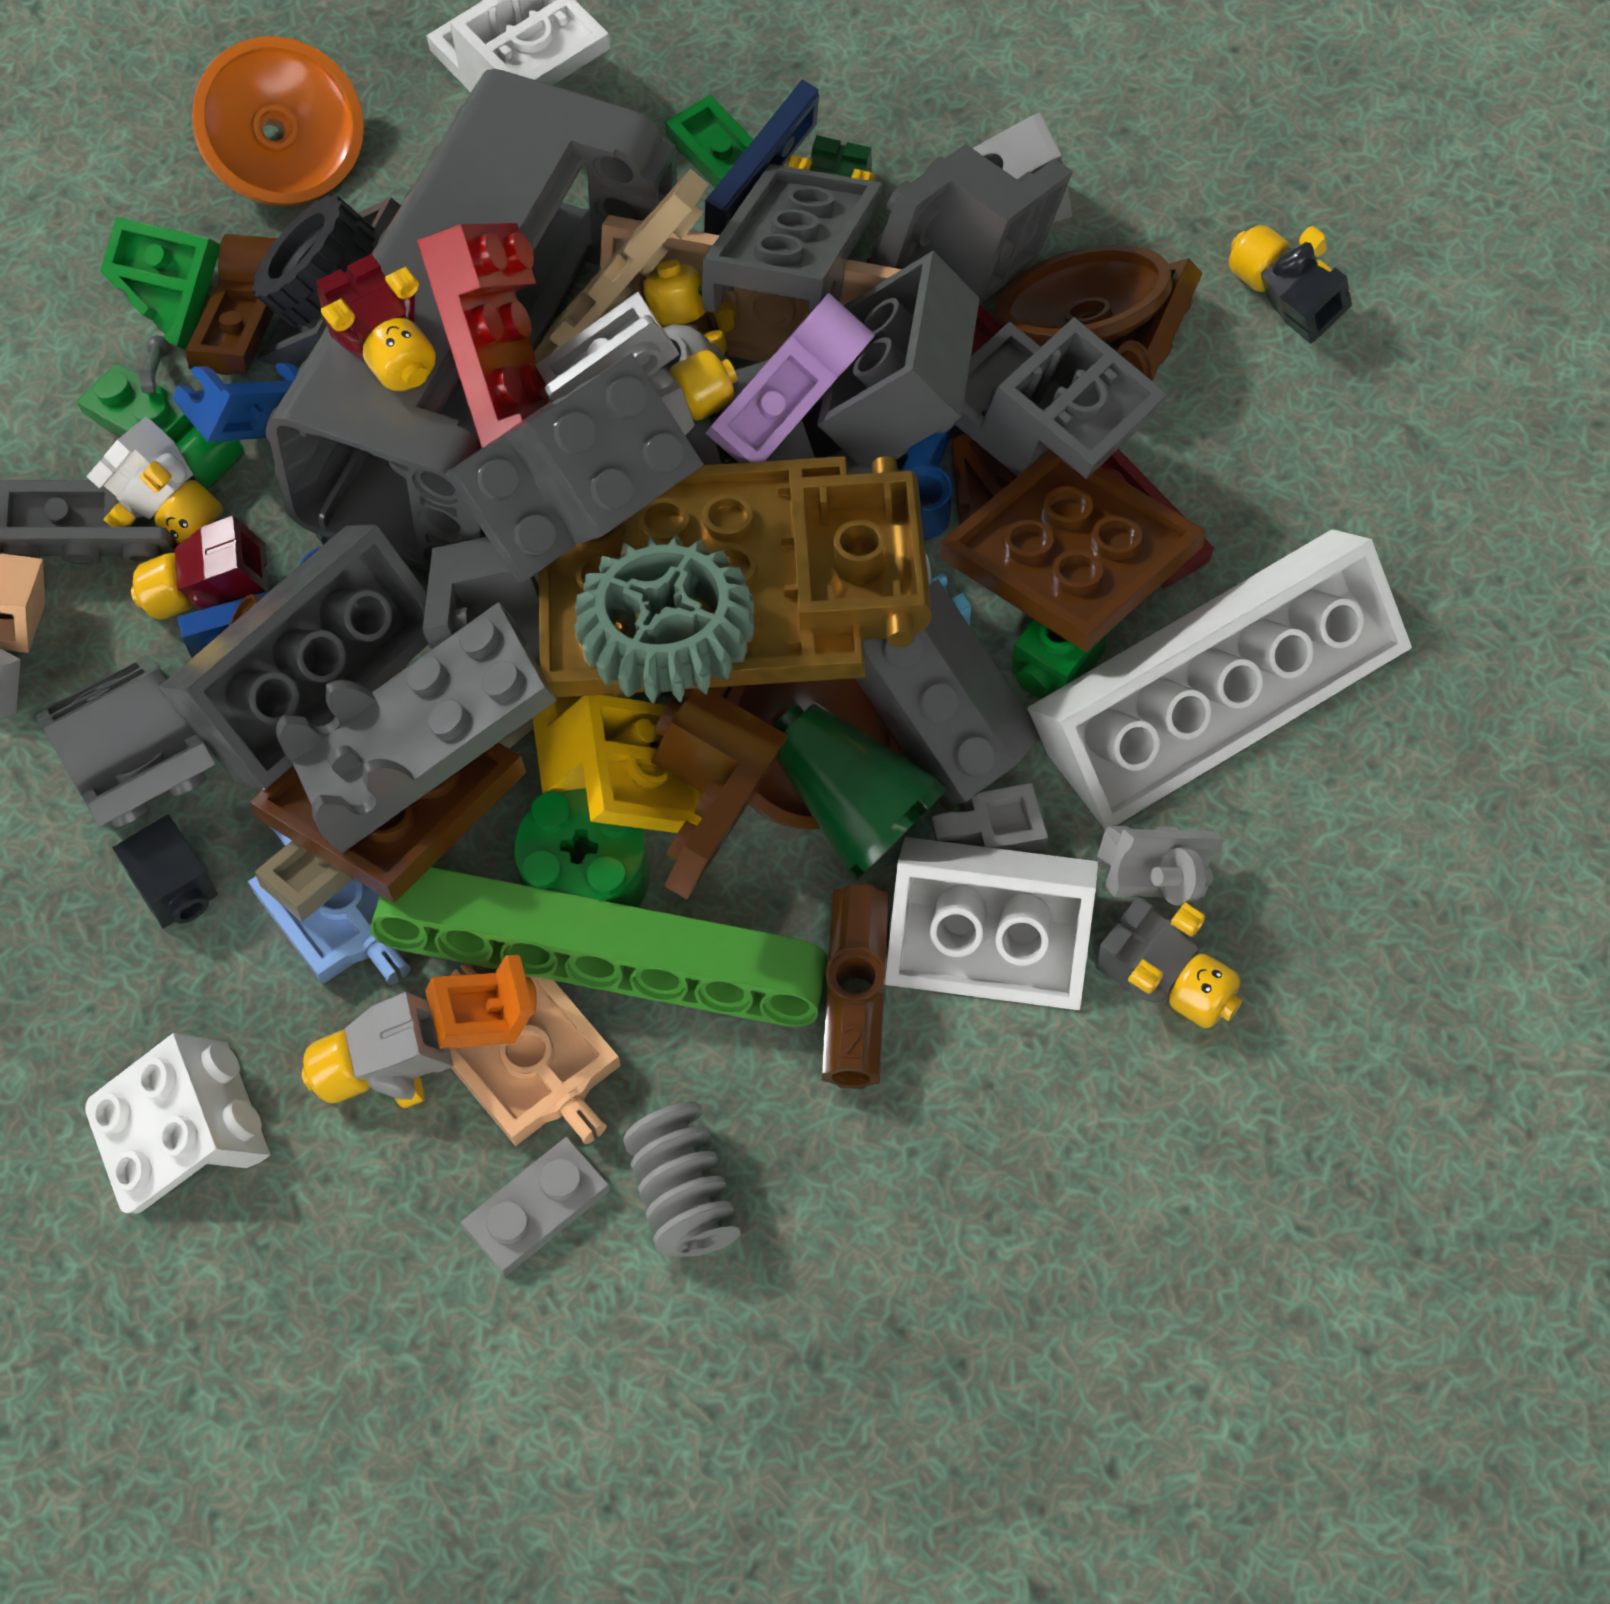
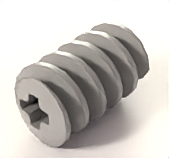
M682 1102L652 1112L629 1128L623 1138L627 1153L634 1156L631 1162L633 1175L642 1181L638 1190L641 1201L649 1205L646 1211L649 1227L657 1231L653 1238L656 1251L669 1257H690L707 1254L727 1247L741 1235L740 1227H719L718 1225L719 1222L734 1213L732 1202L729 1201L711 1202V1197L721 1193L726 1188V1182L724 1177L721 1176L703 1177L702 1173L718 1164V1157L716 1152L695 1151L696 1148L704 1145L711 1138L707 1127L687 1126L703 1115L701 1105L696 1102Z

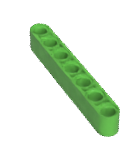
M430 867L395 903L380 895L370 925L371 933L377 941L387 947L400 951L492 969H498L506 955H520L524 973L527 976L789 1027L807 1026L815 1022L819 1014L828 965L827 954L822 948L801 939L607 901L600 902L597 899Z

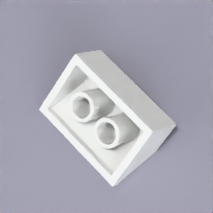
M905 837L897 864L886 968V985L1080 1010L1096 891L1098 861Z

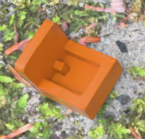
M506 955L495 973L432 977L425 989L439 1049L515 1043L530 1017L534 1015L537 1006L536 988L533 980L530 977H525L520 955Z

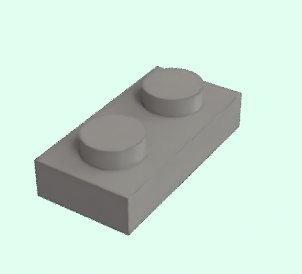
M565 1137L463 1219L461 1224L468 1235L503 1276L506 1277L610 1192L609 1184L572 1142Z

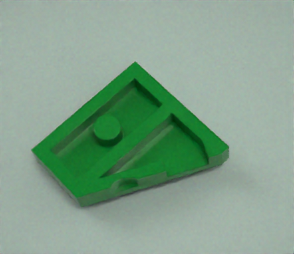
M116 217L100 272L115 288L128 295L129 302L143 316L151 319L165 333L164 338L170 344L186 350L201 316L218 259L220 244L207 237Z

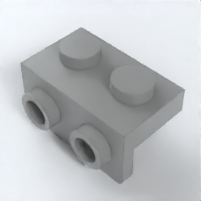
M637 292L535 366L546 383L545 390L554 401L573 392L630 353L633 354L648 378L680 354L648 304Z

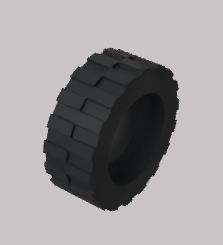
M328 195L322 200L318 199L309 208L304 209L297 215V218L291 224H288L282 231L283 233L269 248L253 279L254 286L252 287V292L255 294L254 296L292 327L309 324L311 320L317 319L322 315L316 281L340 269L346 272L348 265L370 255L374 248L372 247L373 243L376 241L375 228L339 196L335 195L333 197Z

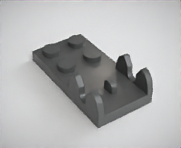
M769 164L703 258L702 302L704 310L719 313L723 290L733 292L735 287L765 292L766 294L776 296L782 295L809 300L808 316L828 293L840 302L846 260L880 206L882 183Z
M498 602L372 693L362 685L346 680H337L326 684V703L330 711L335 715L329 724L315 726L305 717L283 715L277 723L276 734L284 753L292 761L312 805V816L319 832L339 852L344 853L555 703L557 699L512 616Z

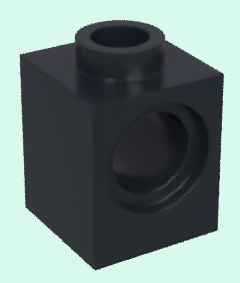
M169 814L112 847L125 872L162 929L174 922L184 924L193 921L204 913L209 905V901L218 896L206 869Z

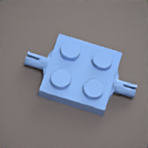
M271 828L285 846L292 841ZM256 876L248 881L254 894L322 985L356 962L366 960L367 958L372 960L389 985L396 984L399 980L395 970L388 961H390L402 979L409 974L411 967L404 961L398 951L380 943L371 933L370 925L380 894L356 879L349 882L303 922L259 885Z

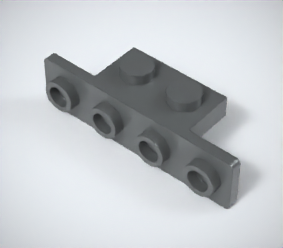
M0 480V553L33 558H40V556H62V559L66 562L82 565L96 564L100 561V556H123V560L127 562L141 564L164 554L175 553L174 549L178 544L175 543L172 534L164 527H110L103 519L120 501L104 486L98 488L91 480Z

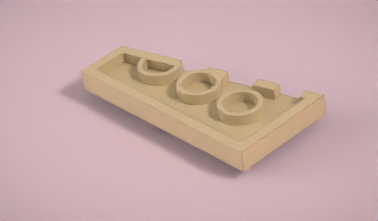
M691 168L554 320L533 351L537 362L543 360L595 323L604 311L609 313L623 303L634 289L629 282L639 272L646 278L667 254L668 249L663 246V243L670 235L674 233L678 238L682 239L698 221L704 211L697 205V202L709 184Z

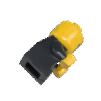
M1257 225L1247 231L1240 232L1231 244L1229 269L1254 291L1265 292L1266 297L1284 322L1310 344L1318 339L1352 306L1347 276L1335 267L1331 270L1321 260L1316 261V258L1327 250V242L1324 233L1315 226L1305 229L1299 239L1300 246L1295 249L1289 241L1266 225Z

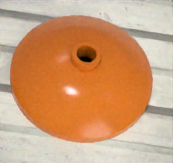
M263 36L232 45L219 54L207 67L198 83L193 98V133L205 163L228 188L249 200L261 204L280 207L297 206L324 197L339 186L355 165L361 150L364 135L363 112L360 100L351 81L330 57L317 48L299 40L287 37ZM267 125L277 127L282 134V139L277 141L268 139L264 135L263 127Z

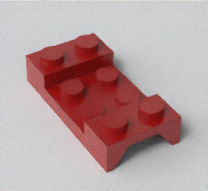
M517 223L460 224L417 240L482 448L549 403V395L545 390L546 383L535 366L538 362L529 339L531 334L530 318L515 294V291L536 284L531 269L534 264L533 251L526 236L520 232Z

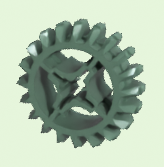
M677 533L668 545H658L649 535L645 548L635 550L624 543L620 552L621 559L617 560L602 556L599 566L600 573L586 574L585 583L583 584L584 593L577 595V602L575 604L577 623L574 624L577 642L582 645L584 660L589 664L590 669H598L599 677L603 680L605 686L619 682L620 689L627 698L641 688L645 689L646 696L653 704L661 692L672 691V694L681 703L686 688L694 686L707 695L711 684V676L728 681L732 671V663L744 662L745 654L747 653V642L752 641V635L755 631L754 616L752 615L755 611L752 593H749V587H746V579L741 573L740 567L730 566V560L727 559L724 550L709 555V549L702 539L689 548L684 547ZM695 598L708 604L715 611V614L702 610V604L694 601ZM616 622L627 625L629 633L635 634L634 638L631 639L622 634L615 627Z

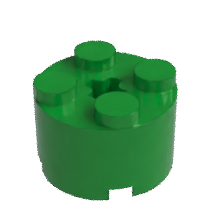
M586 788L564 792H545L533 801L531 810L524 817L518 828L514 844V857L522 885L597 899L600 902L607 901L632 907H639L648 890L650 878L645 840L641 828L591 822Z

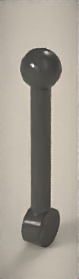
M160 335L151 337L146 344V349L149 353L145 369L139 370V382L143 394L156 392L155 376L160 359L170 350L168 341Z

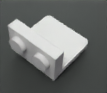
M172 1033L87 1100L85 1107L86 1115L119 1208L124 1213L137 1214L143 1212L206 1164L248 1168L270 1156L261 1131V1119L251 1105L239 1074V1062L235 1054L230 1050L228 1042Z

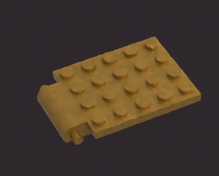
M845 456L703 465L604 536L574 546L539 571L540 669L555 697L624 693L620 689L619 682L605 686L603 680L599 677L598 669H590L589 664L584 660L582 645L577 642L574 626L577 623L575 604L577 602V595L584 593L583 584L585 583L586 574L600 573L599 566L602 556L619 560L621 559L620 552L624 543L635 550L645 548L649 535L658 545H668L677 533L684 547L689 548L702 539L709 549V555L724 550L727 559L730 560V566L740 567L741 573L746 579V587H749V593L753 595L755 611L752 615L754 616L755 631L752 635V641L747 642V653L745 654L744 662L732 663V671L728 681L711 676L709 688L865 678L866 667L863 640L887 639L888 643L893 647H906L913 643L914 634L924 630L932 619L918 478L913 471H898L897 461L888 456L875 459L872 462V473L849 474ZM695 598L694 601L702 604V610L715 614V611L708 604ZM616 622L615 627L622 634L631 639L634 638L635 634L629 633L627 625ZM692 686L686 689H695L696 687ZM641 688L637 692H645V689Z

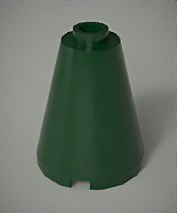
M796 702L773 725V727L788 735L776 759L845 868L856 880L948 790L938 778L816 702L806 710Z

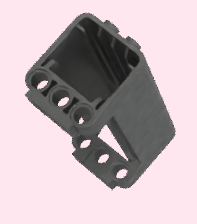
M490 69L481 75L467 100L459 108L454 121L441 142L433 150L430 160L414 186L407 192L404 202L388 228L382 233L377 246L372 252V255L381 265V270L385 276L407 266L418 280L419 288L415 293L414 323L427 337L436 352L435 366L426 381L420 386L406 391H392L380 383L366 362L337 343L330 336L327 325L325 326L324 332L308 358L301 364L295 379L281 402L272 411L266 427V438L270 441L275 462V476L279 479L285 509L295 523L308 531L330 539L346 525H377L406 565L429 573L432 548L487 537L445 474L482 449L417 240L460 224L517 223L520 232L528 239L534 256V264L531 269L536 284L515 291L517 300L524 306L530 318L531 334L529 339L534 351L584 261L600 266L602 224L608 215L644 221L677 184L676 144L663 141L661 133L654 122L639 112L504 70ZM583 165H587L588 209L562 202Z

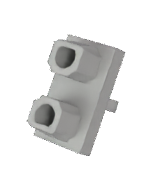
M1109 826L1105 830L1097 855L1098 861L1110 870L1104 889L1114 897H1164L1173 905H1183L1184 902L1194 904L1200 897H1205L1207 888L1212 883L1213 873L1208 868V865L1213 855L1221 849L1224 839L1213 831L1179 830L1177 827H1158L1156 830L1130 829L1127 826Z

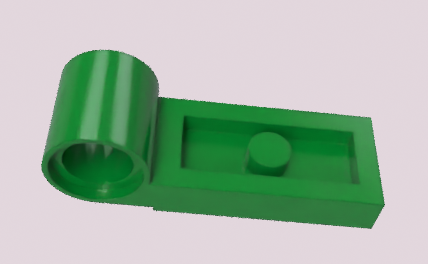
M117 362L76 400L83 414L119 437L147 416L176 444L193 473L189 480L199 482L207 490L245 453L239 440L207 442L172 399L173 393L156 385L155 393L143 394L139 375Z

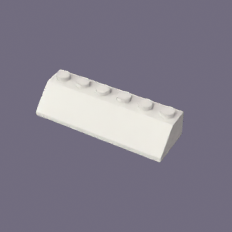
M1332 529L1027 707L1048 756L1106 830L1109 826L1120 824L1408 651L1412 646L1372 539Z

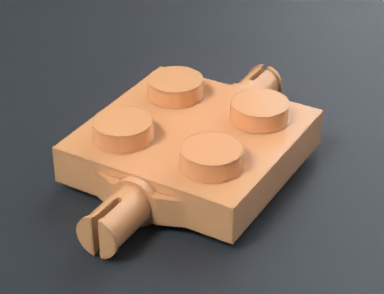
M465 963L460 966L463 975L478 974L471 964ZM455 969L450 976H456L461 974L457 969ZM525 975V977H530L534 982L537 1006L534 1015L530 1017L516 1042L450 1048L453 1062L451 1069L515 1147L544 1124L559 1119L561 1116L565 1118L580 1136L582 1142L589 1144L595 1141L593 1132L597 1137H600L607 1125L599 1119L584 1099L591 1088L621 1066L619 1056L554 980Z

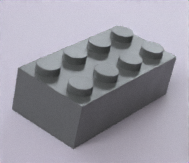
M346 525L162 683L159 688L237 785L266 790L293 766L292 761L284 753L276 734L277 723L283 715L305 717L315 726L327 725L334 719L335 715L330 711L326 703V684L337 680H346L360 684L372 693L391 679L429 645L422 630L427 592L377 525Z

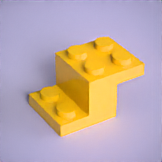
M602 694L556 697L557 701L533 717L542 794L551 791L564 792L586 788L590 821L596 823L678 833L686 820L695 826L701 821L702 818L694 814V811L704 793L651 763L663 739L654 734L653 731L668 705Z

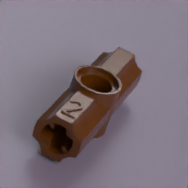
M849 884L845 888L833 890L829 962L826 969L827 996L822 1081L835 1084L839 1088L863 1089L866 1086L880 1083L883 1013L886 999L889 892L880 891L873 885ZM853 978L865 979L872 985L869 990L858 994L846 992L840 987L843 982Z

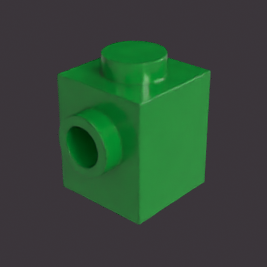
M1034 619L1014 644L1012 672L1016 674L1017 681L1027 692L1036 697L1044 698L1090 671L1105 652L1107 634L1085 652Z

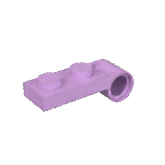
M828 293L706 431V434L738 463L766 461L834 381L869 344L875 334Z

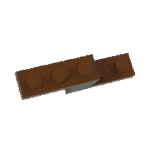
M730 686L708 688L707 695L697 688L685 689L684 696L687 698L685 702L681 704L672 699L653 731L654 734L663 739L651 763L704 793L694 811V814L702 818L701 821L695 826L686 820L666 853V856L675 860L676 863L664 886L685 899L689 898L768 776L788 737L787 734L725 699V692Z

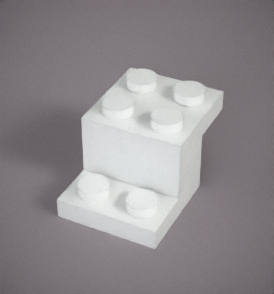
M483 0L427 35L430 51L470 92L481 75L490 69L504 70L554 85L611 49L609 33L576 0Z

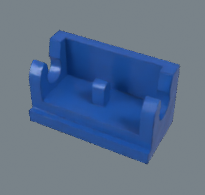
M277 363L275 366L276 370L286 381L224 384L211 368L207 366L192 367L194 377L202 383L204 390L194 391L188 385L178 386L172 399L207 442L266 438V427L272 411L281 402L299 369L291 363Z

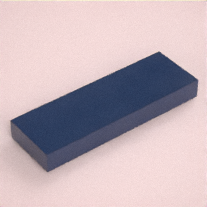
M801 80L705 200L704 233L720 235L769 164L784 166L789 160L790 155L794 154L817 124L818 88Z

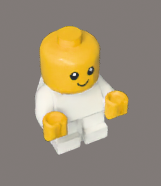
M147 416L117 439L104 457L86 476L98 488L104 486L120 501L103 519L110 527H130L138 517L145 516L151 519L155 515L154 520L157 526L167 528L178 545L199 528L218 521L224 511L223 505L204 486L197 481L189 480L193 473L176 444Z

